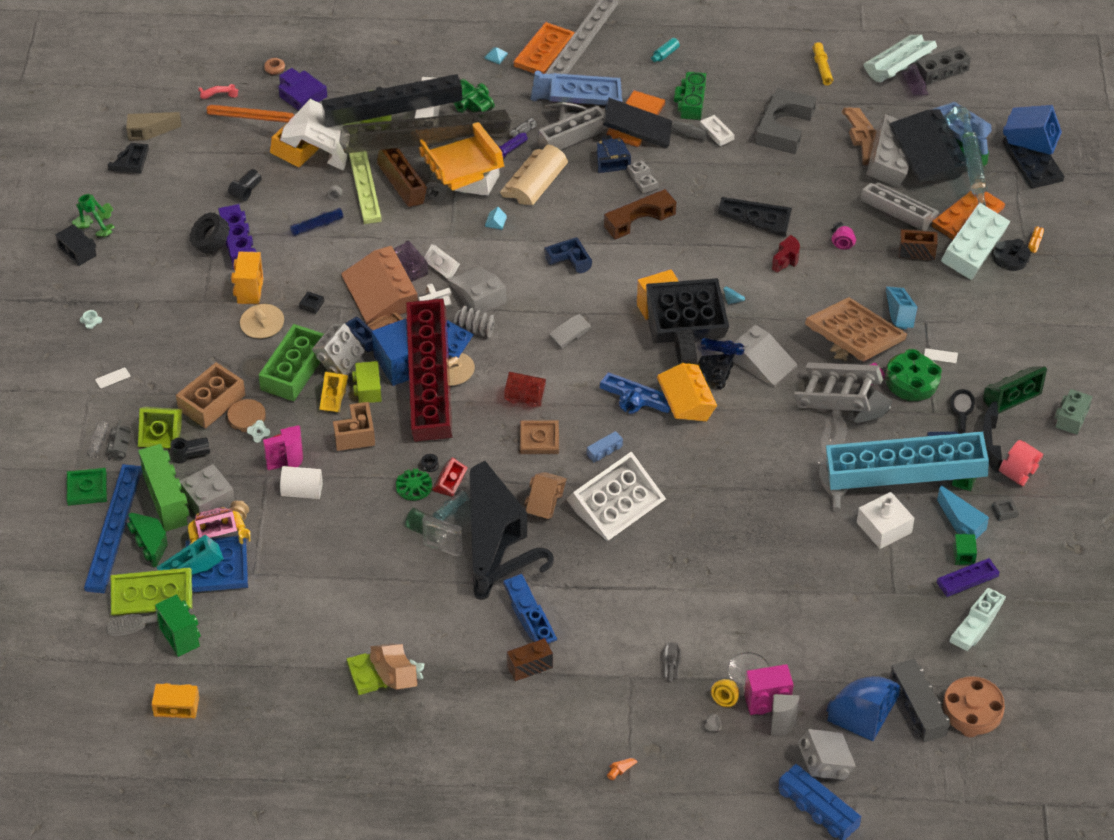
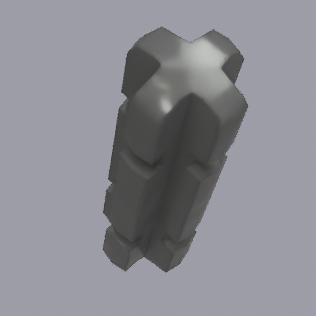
M534 118L528 119L527 122L525 121L509 131L508 138L512 139L520 133H527L537 126V121Z

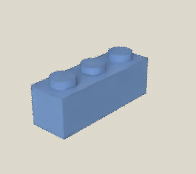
M615 431L588 446L587 456L593 462L601 460L606 455H610L615 450L620 449L623 446V438Z

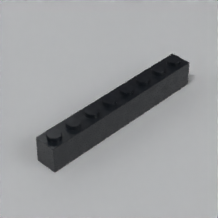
M458 74L330 98L321 100L322 115L326 128L459 102L463 101L462 84Z

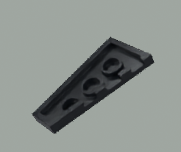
M721 197L718 214L783 237H786L792 212L791 207Z

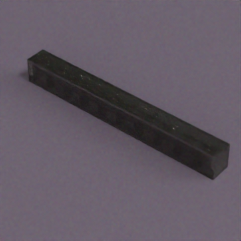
M494 110L342 125L339 143L344 153L420 146L419 140L421 139L426 142V145L451 143L474 137L472 124L477 122L481 124L491 138L508 137L512 120L506 110Z

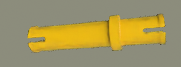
M817 42L812 46L815 54L814 60L818 64L823 84L830 85L833 82V77L827 62L828 56L824 52L823 44Z

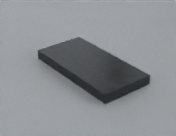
M610 97L607 99L603 126L666 149L668 148L672 120Z

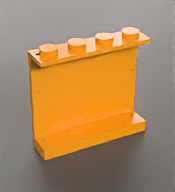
M479 122L472 124L474 137L431 150L427 147L426 142L422 139L419 140L421 146L418 147L420 156L424 157L426 164L430 165L431 171L435 172L437 179H440L444 185L504 167L502 151Z

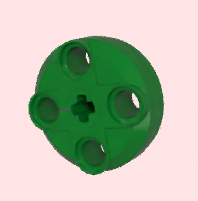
M908 349L905 353L897 354L890 359L885 372V381L890 391L896 396L905 400L921 401L930 398L938 389L942 369L932 359L922 355L918 350Z

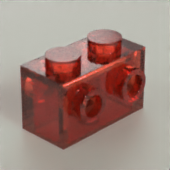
M509 372L504 399L511 403H526L530 407L542 406L546 379Z

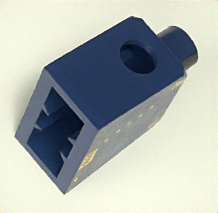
M605 135L602 141L597 142L598 173L627 170V166L631 165V154L622 139H612L610 135Z

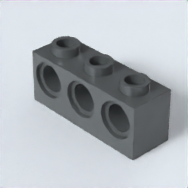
M957 46L918 59L915 73L927 85L969 71L971 57L961 46Z

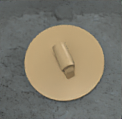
M270 304L252 306L243 313L240 319L242 331L247 336L257 339L275 335L284 324L282 311Z
M462 353L459 358L457 356L453 358L449 356L450 386L462 384L473 375L475 366L473 360L468 355Z

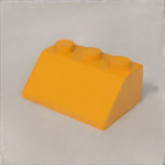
M681 363L658 374L657 380L676 419L708 421L717 404L699 365Z

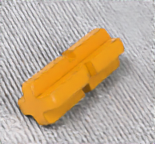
M1037 226L1034 228L1028 244L1030 252H1037L1044 232L1042 227L1039 228Z

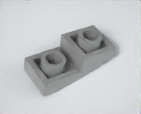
M643 161L627 166L631 178L642 193L659 188L658 181L651 175L650 168Z
M578 314L553 330L550 336L563 349L573 339H579L592 327Z

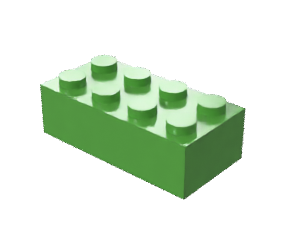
M293 324L260 372V390L295 401L321 362L317 359L312 348L324 334Z
M161 444L138 450L142 474L165 532L188 525L187 517L190 515L187 505H185L187 504L185 493L180 491L182 487L179 478L176 479L174 477L176 472L173 464L170 465L168 451H164Z

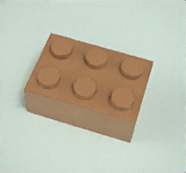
M216 362L176 394L178 409H182L183 414L206 429L229 410L234 403L245 396L244 380Z

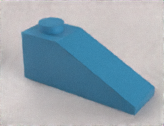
M886 286L892 322L899 329L913 328L917 305L904 288Z
M941 486L939 488L937 501L956 533L975 534L977 539L987 530L988 516L945 487Z

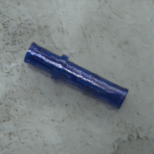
M339 207L333 211L322 212L321 215L290 225L292 235L296 236L323 225L328 226L336 220L343 219L344 215Z
M704 338L701 341V345H705L701 346L702 350L722 352L725 355H742L745 349L739 348L744 347L742 343H734L731 340L718 341Z

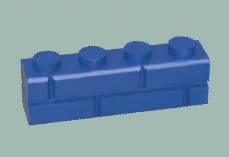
M795 764L780 777L778 789L782 796L792 799L799 810L808 812L813 821L825 826L829 834L834 838L838 837L841 840H846L851 833L859 828L861 815L799 765Z

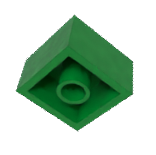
M176 594L155 604L159 629L177 657L200 647L199 638L201 635L197 628L199 623L196 616L189 613V607L185 600L181 601Z

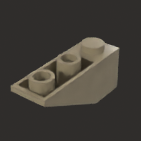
M180 112L127 114L129 141L148 140L182 127Z

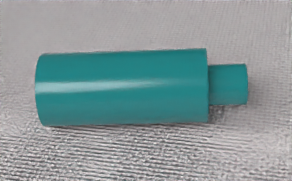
M672 37L653 52L652 61L661 62L680 47L679 41Z

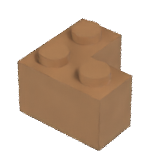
M369 402L349 404L351 419L333 421L337 451L375 446Z
M547 472L535 474V477L531 478L529 485L531 488L530 496L528 495L525 500L527 513L547 519L552 518L557 498L563 496L567 478Z

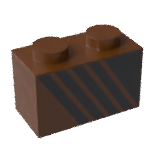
M901 229L899 258L935 260L938 232Z
M545 638L507 651V667L515 682L553 668V652Z

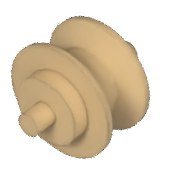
M833 344V347L830 349L831 352H836L834 359L847 360L848 351L842 350L837 344Z
M233 501L229 510L237 511L244 521L247 517L246 514L250 510L248 505L244 501Z

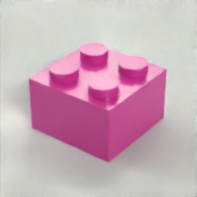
M787 664L746 671L744 696L750 715H762L772 712L774 694H793L794 684Z

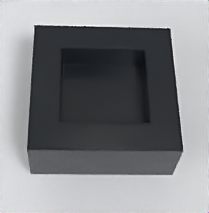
M307 291L300 301L299 307L316 314L324 303V296Z

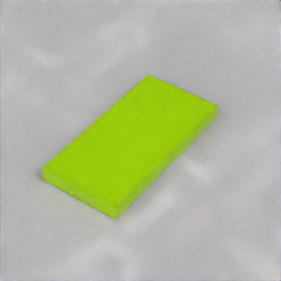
M181 568L111 575V615L156 612L155 604L176 594L181 601H186L189 609H192V569Z

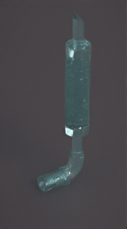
M955 106L954 109L952 108L949 113L944 115V118H946L945 120L948 125H951L957 119H961L963 122L965 134L961 136L971 192L977 195L978 204L981 203L986 206L984 193L987 191V184L977 133L972 132L969 110L963 106Z

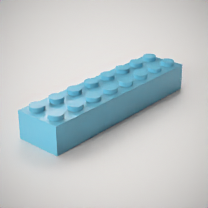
M983 432L826 445V463L830 490L988 476L989 460Z

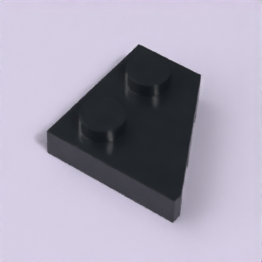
M130 143L124 151L117 155L116 161L108 163V171L142 173L149 145Z

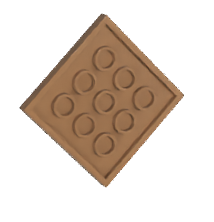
M850 297L807 317L805 325L809 326L813 331L823 335L827 340L834 342L842 350L848 351L855 358L863 362L904 341L907 333Z

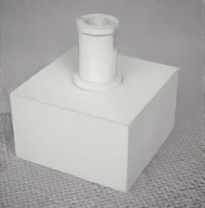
M889 492L859 507L857 524L881 549L911 534L914 517L892 492Z

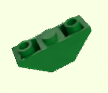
M129 513L127 526L130 533L135 534V541L138 547L143 548L142 552L147 562L150 561L153 567H157L168 546L165 530L157 518Z

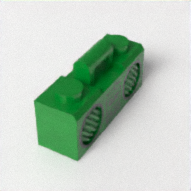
M686 72L685 78H682L681 86L675 87L674 102L678 103V111L681 112L680 119L701 120L706 88V73Z

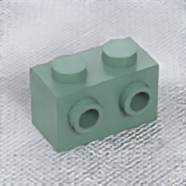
M1070 389L1068 395L1063 396L1061 401L1062 408H1058L1054 417V419H1057L1056 428L1078 435L1090 409L1093 396Z

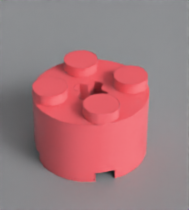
M1018 440L1008 452L1009 456L1007 459L1003 460L999 471L1023 487L1029 479V473L1034 474L1038 469V463L1044 454L1025 441Z

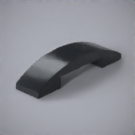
M992 402L985 415L982 432L989 465L995 473H1000L999 468L1002 463L1001 446L993 445L992 429H996L998 420L997 402Z

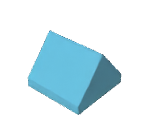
M496 207L489 213L485 227L502 230L507 215L499 207Z

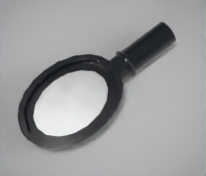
M959 389L952 394L950 406L952 411L958 415V433L962 434L966 432V416L973 411L975 398L969 390Z

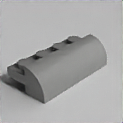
M879 182L876 184L870 183L862 189V202L922 231H927L929 224L938 217L939 211Z

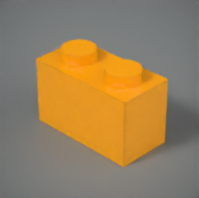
M169 683L155 685L152 700L154 717L196 719L199 703L197 686L190 684L172 685Z

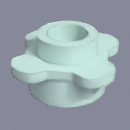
M88 310L84 312L80 322L84 323L86 328L92 329L102 322V318L98 317L96 311Z
M257 420L256 423L247 428V433L253 436L254 442L259 443L263 437L270 435V430L265 427L262 420Z

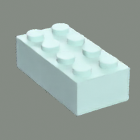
M979 203L947 248L941 262L972 280L1011 221Z

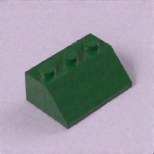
M1045 366L1029 367L1025 370H1020L1010 377H1005L999 382L988 385L984 389L982 401L988 407L992 402H997L998 414L1041 395L1047 368Z

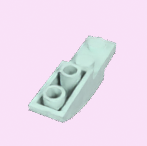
M987 588L972 606L966 619L952 634L950 643L966 651L972 645L975 646L997 615L1006 596Z

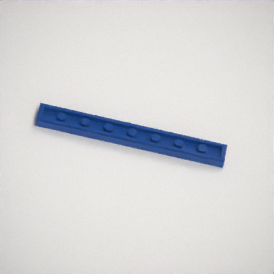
M122 464L84 586L85 592L105 594L142 473L141 466Z

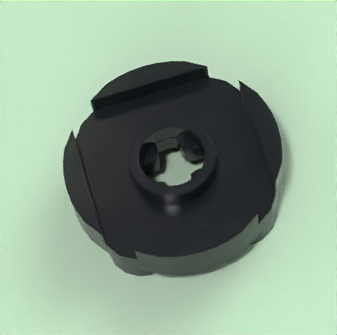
M1005 240L996 243L993 258L998 266L1001 267L1003 265L1007 267V270L1018 271L1026 267L1031 253L1023 240Z

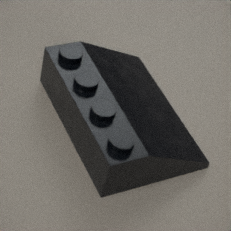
M940 109L925 110L889 124L919 182L959 178L970 166Z
M718 278L646 284L649 327L653 344L674 342V333L676 331L689 329L692 331L694 340L725 337L729 329V323Z

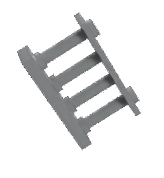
M807 363L806 371L810 380L805 392H794V397L798 408L870 411V405L866 396L871 384L881 385L883 378L879 366ZM817 382H827L823 393L813 392ZM835 383H845L840 394L831 393ZM853 383L862 384L858 395L849 394Z

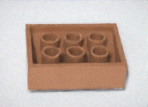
M392 245L374 250L341 273L366 324L385 315H388V317L393 316L395 312L399 315L406 313V302L418 301L417 292Z

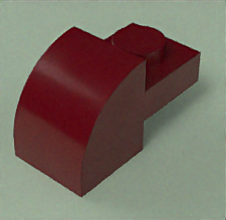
M790 235L779 244L778 253L773 256L772 270L776 273L783 268L785 269L789 264L795 267L799 262L800 243L794 236Z

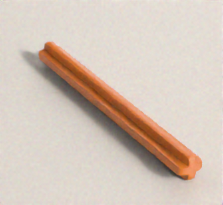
M209 105L206 108L209 115L288 123L294 117L293 113L220 105Z

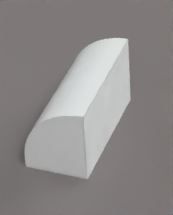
M282 466L281 496L320 499L323 485L321 469Z

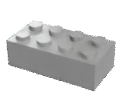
M885 114L876 130L866 175L899 188L907 175L909 162L889 126L891 122L898 119Z

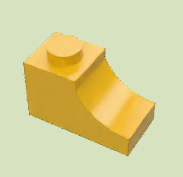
M325 372L320 410L340 412L341 402L346 393L348 375Z

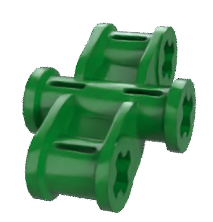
M465 79L460 80L463 101L454 102V106L459 112L463 113L468 108L478 117H482L484 112L495 107L494 101L488 96V88L483 83H479L475 88Z

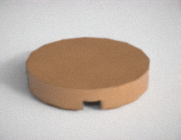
M251 399L240 400L234 403L227 413L231 427L235 430L239 429L241 432H247V428L256 423L257 420L264 422L266 419L264 406L260 402Z

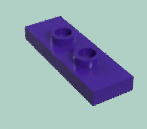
M990 558L939 577L936 583L946 597L999 577L1000 572Z

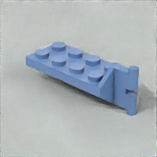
M535 71L534 86L531 92L532 101L548 99L549 101L606 105V101L610 97L622 102L620 78L557 73L542 74L541 71Z
M956 102L934 108L940 109L955 138L976 147L981 151L982 155L988 154L986 137L992 131L990 123Z

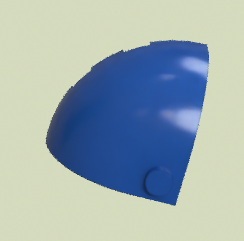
M877 676L857 679L846 685L834 700L829 702L826 712H829L827 721L874 741L899 697L900 685L887 678Z

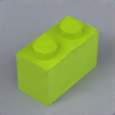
M378 361L355 363L356 371H352L353 382H357V385H353L354 396H358L359 403L382 402Z

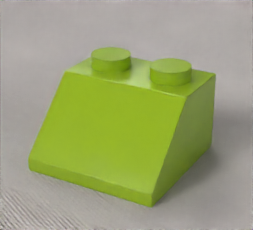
M140 408L138 447H151L161 444L163 448L171 449V441L180 437L182 409Z

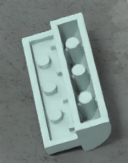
M910 35L864 63V67L872 79L881 83L887 78L895 76L898 71L908 68V65L917 62L921 57L929 55L931 50L935 49L937 45L935 41H924L922 35Z

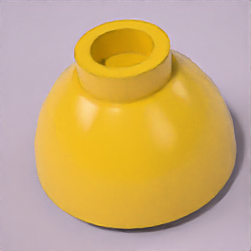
M722 679L713 684L711 696L718 705L732 707L739 699V689L734 681Z

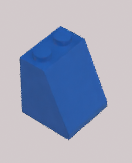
M1053 105L1013 108L1003 128V134L1006 136L1009 144L1046 154H1053L1062 133Z
M405 318L372 331L374 357L392 386L409 380L407 319Z

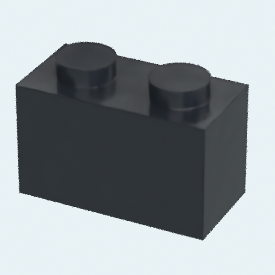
M74 224L55 234L58 248L78 266L97 256L94 240L92 238L89 239L83 230L78 229Z

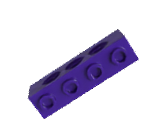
M239 204L218 208L219 216L225 219L230 227L226 246L233 270L234 259L238 258V252H256L255 247H251L253 246L252 236H248L250 233L249 225L244 223L246 221L245 211H241Z

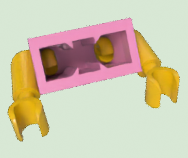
M225 507L197 513L195 520L188 524V534L191 543L203 535L211 538L234 531H239L238 538L240 544H243V538H247L249 542L251 541L250 530L245 529V524L240 514Z

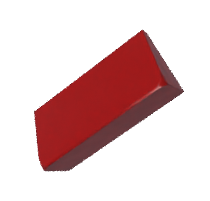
M451 457L445 463L432 491L453 497L468 467Z

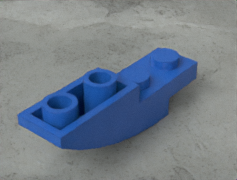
M520 574L504 580L503 585L511 599V606L532 641L535 642L543 638L546 639L548 644L557 641V637L541 605L537 604L523 575Z

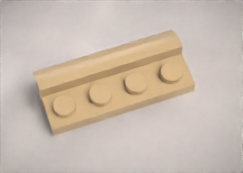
M548 144L543 150L535 149L500 191L502 197L517 198L519 204L534 205L568 163L566 156L561 150Z

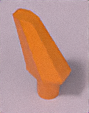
M629 758L612 763L607 777L610 780H614L618 774L622 775L626 770L635 765L637 761Z

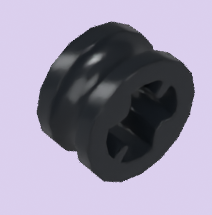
M426 454L422 457L421 464L424 471L434 472L439 468L436 455Z

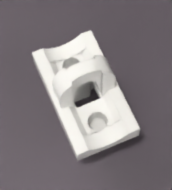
M427 284V295L418 298V301L444 298L446 310L451 308L450 288L436 292L433 284Z

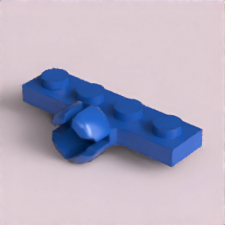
M609 372L600 382L599 388L621 396L619 398V406L624 412L631 408L629 414L636 413L644 405L665 413L671 411L663 392Z

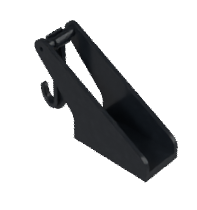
M486 461L473 466L470 470L473 586L475 598L484 600L489 597L495 581L541 558L548 560L540 567V572H545L552 567L554 556L548 549L537 547L501 564L506 549L527 538V511Z

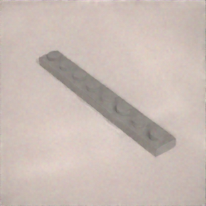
M599 0L545 74L569 73L618 5V0Z

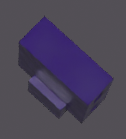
M290 68L279 75V97L298 111L310 99L319 103L328 97L327 87L305 70L299 73L295 69Z

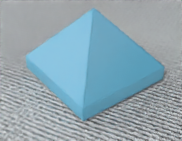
M493 47L485 56V59L500 64L508 53Z
M727 286L723 288L728 304L745 300L744 296Z

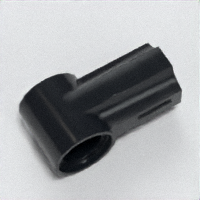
M255 169L249 170L239 181L233 180L230 183L228 194L242 201H247L252 189L262 180L261 175Z
M207 437L193 440L175 438L170 443L171 459L175 463H184L188 460V457L210 454Z

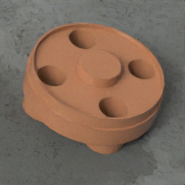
M973 676L963 677L954 681L948 687L942 704L943 713L949 717L950 724L961 731L966 737H975L976 735L994 730L1002 721L1005 709L1004 698L999 688L984 678Z

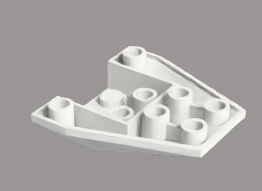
M310 99L284 126L280 140L295 148L301 139L330 153L328 164L344 170L348 156L343 125L326 128L321 104Z

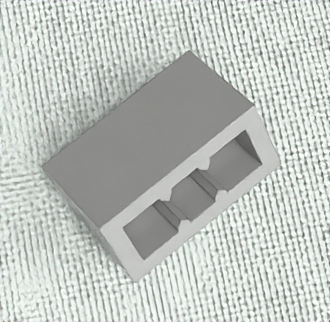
M774 694L771 736L785 735L795 727L799 696Z

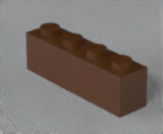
M396 144L380 146L377 164L406 205L411 207L424 204L427 187Z

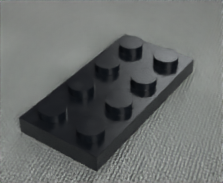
M1003 138V145L1031 189L1064 181L1065 176L1051 154L1009 144L1007 138Z

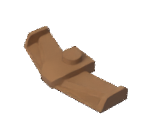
M843 108L842 114L847 117L854 127L849 131L853 145L861 146L862 164L869 165L876 130L860 108Z

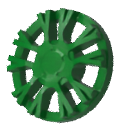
M413 468L411 471L407 469L403 474L398 475L396 491L402 498L417 501L430 494L432 480L426 471L422 472ZM413 493H419V496H413Z

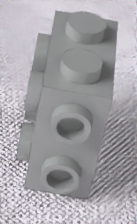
M345 323L332 324L312 348L317 359L321 361L327 372L344 375L350 373L352 366L360 360L361 355L365 352L360 342L354 337L350 328Z
M808 729L797 742L811 776L845 780L856 768L842 733Z

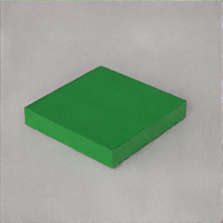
M106 468L67 471L68 506L107 502Z

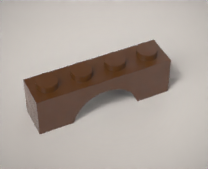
M666 189L655 192L647 197L605 213L604 228L616 240L630 234L631 223L638 218L653 217L662 221L676 215L677 202Z

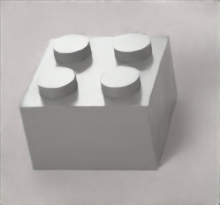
M214 464L180 481L181 493H185L187 504L195 514L220 507L228 508L235 501L233 488Z

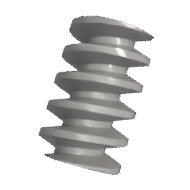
M465 305L462 310L457 311L454 324L463 329L466 328L469 332L473 330L475 334L480 332L481 336L487 335L488 338L491 337L495 326L493 314L488 319L486 312L482 316H480V310L473 314L474 309L470 308L467 312V306Z

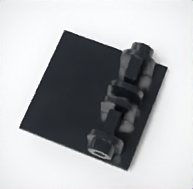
M735 353L701 356L698 365L706 383L714 382L715 388L718 390L725 387L726 380H728L731 373V368L734 366L733 358Z

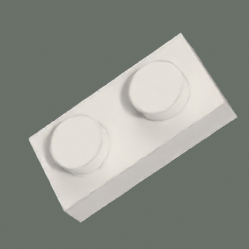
M715 115L700 121V127L703 130H708V135L719 146L734 140V134Z
M432 244L423 258V261L448 279L453 277L460 263Z

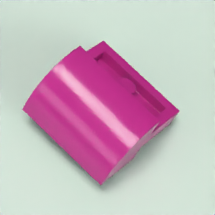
M299 425L281 429V436L263 440L268 470L281 468L282 466L299 467L303 461V448Z

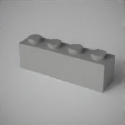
M595 106L539 129L538 145L542 150L547 144L561 150L605 132L606 126H603L605 113L599 106Z

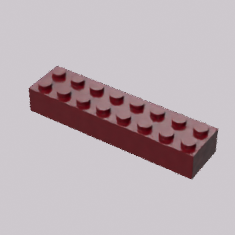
M444 298L406 302L411 430L414 442L453 438L447 314Z

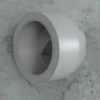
M333 185L327 192L328 198L332 201H338L342 196V189L337 185Z
M717 714L709 715L704 720L705 728L708 731L715 732L721 730V720Z

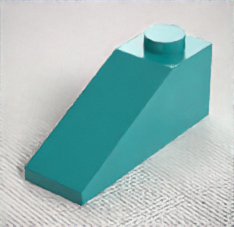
M203 535L158 565L157 570L191 568L193 575L212 568L224 559L219 545L207 535Z

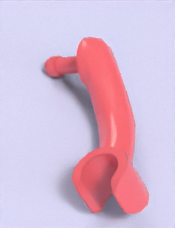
M233 84L229 86H215L204 91L201 87L198 88L202 99H207L221 92H228V96L233 98L238 96V89H235Z

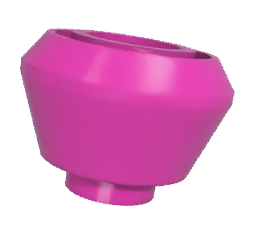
M847 226L839 227L831 238L832 243L839 249H849L856 244L855 234Z

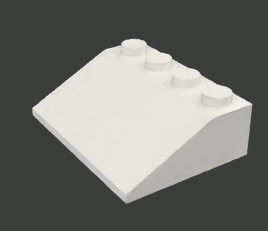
M630 452L574 491L566 500L581 519L608 541L666 500V498L634 454Z

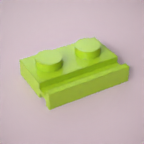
M364 653L346 658L358 695L379 690L378 688L383 686L384 688L387 687L378 675L374 663L371 662L370 654Z

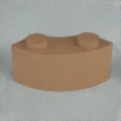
M390 643L370 646V660L374 663L378 675L386 685L393 689L417 686L416 665L411 664L406 658L403 644Z

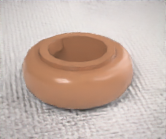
M271 58L265 62L264 69L268 74L277 75L284 71L285 63L279 58Z

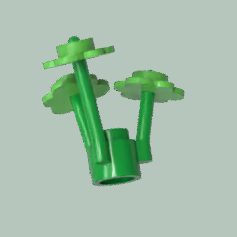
M84 194L79 197V203L76 206L80 216L73 220L72 224L81 229L90 227L93 219L89 215L84 216L83 211L86 213L92 212L101 226V229L95 235L106 237L111 234V229L114 228V225L109 224L105 226L102 221L110 218L113 207L109 203L101 206L91 194Z

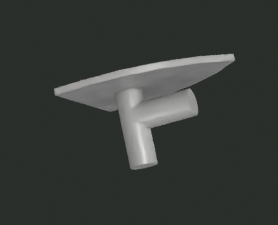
M566 102L544 106L545 108L560 110L559 121L578 114L569 111L587 110L583 106Z

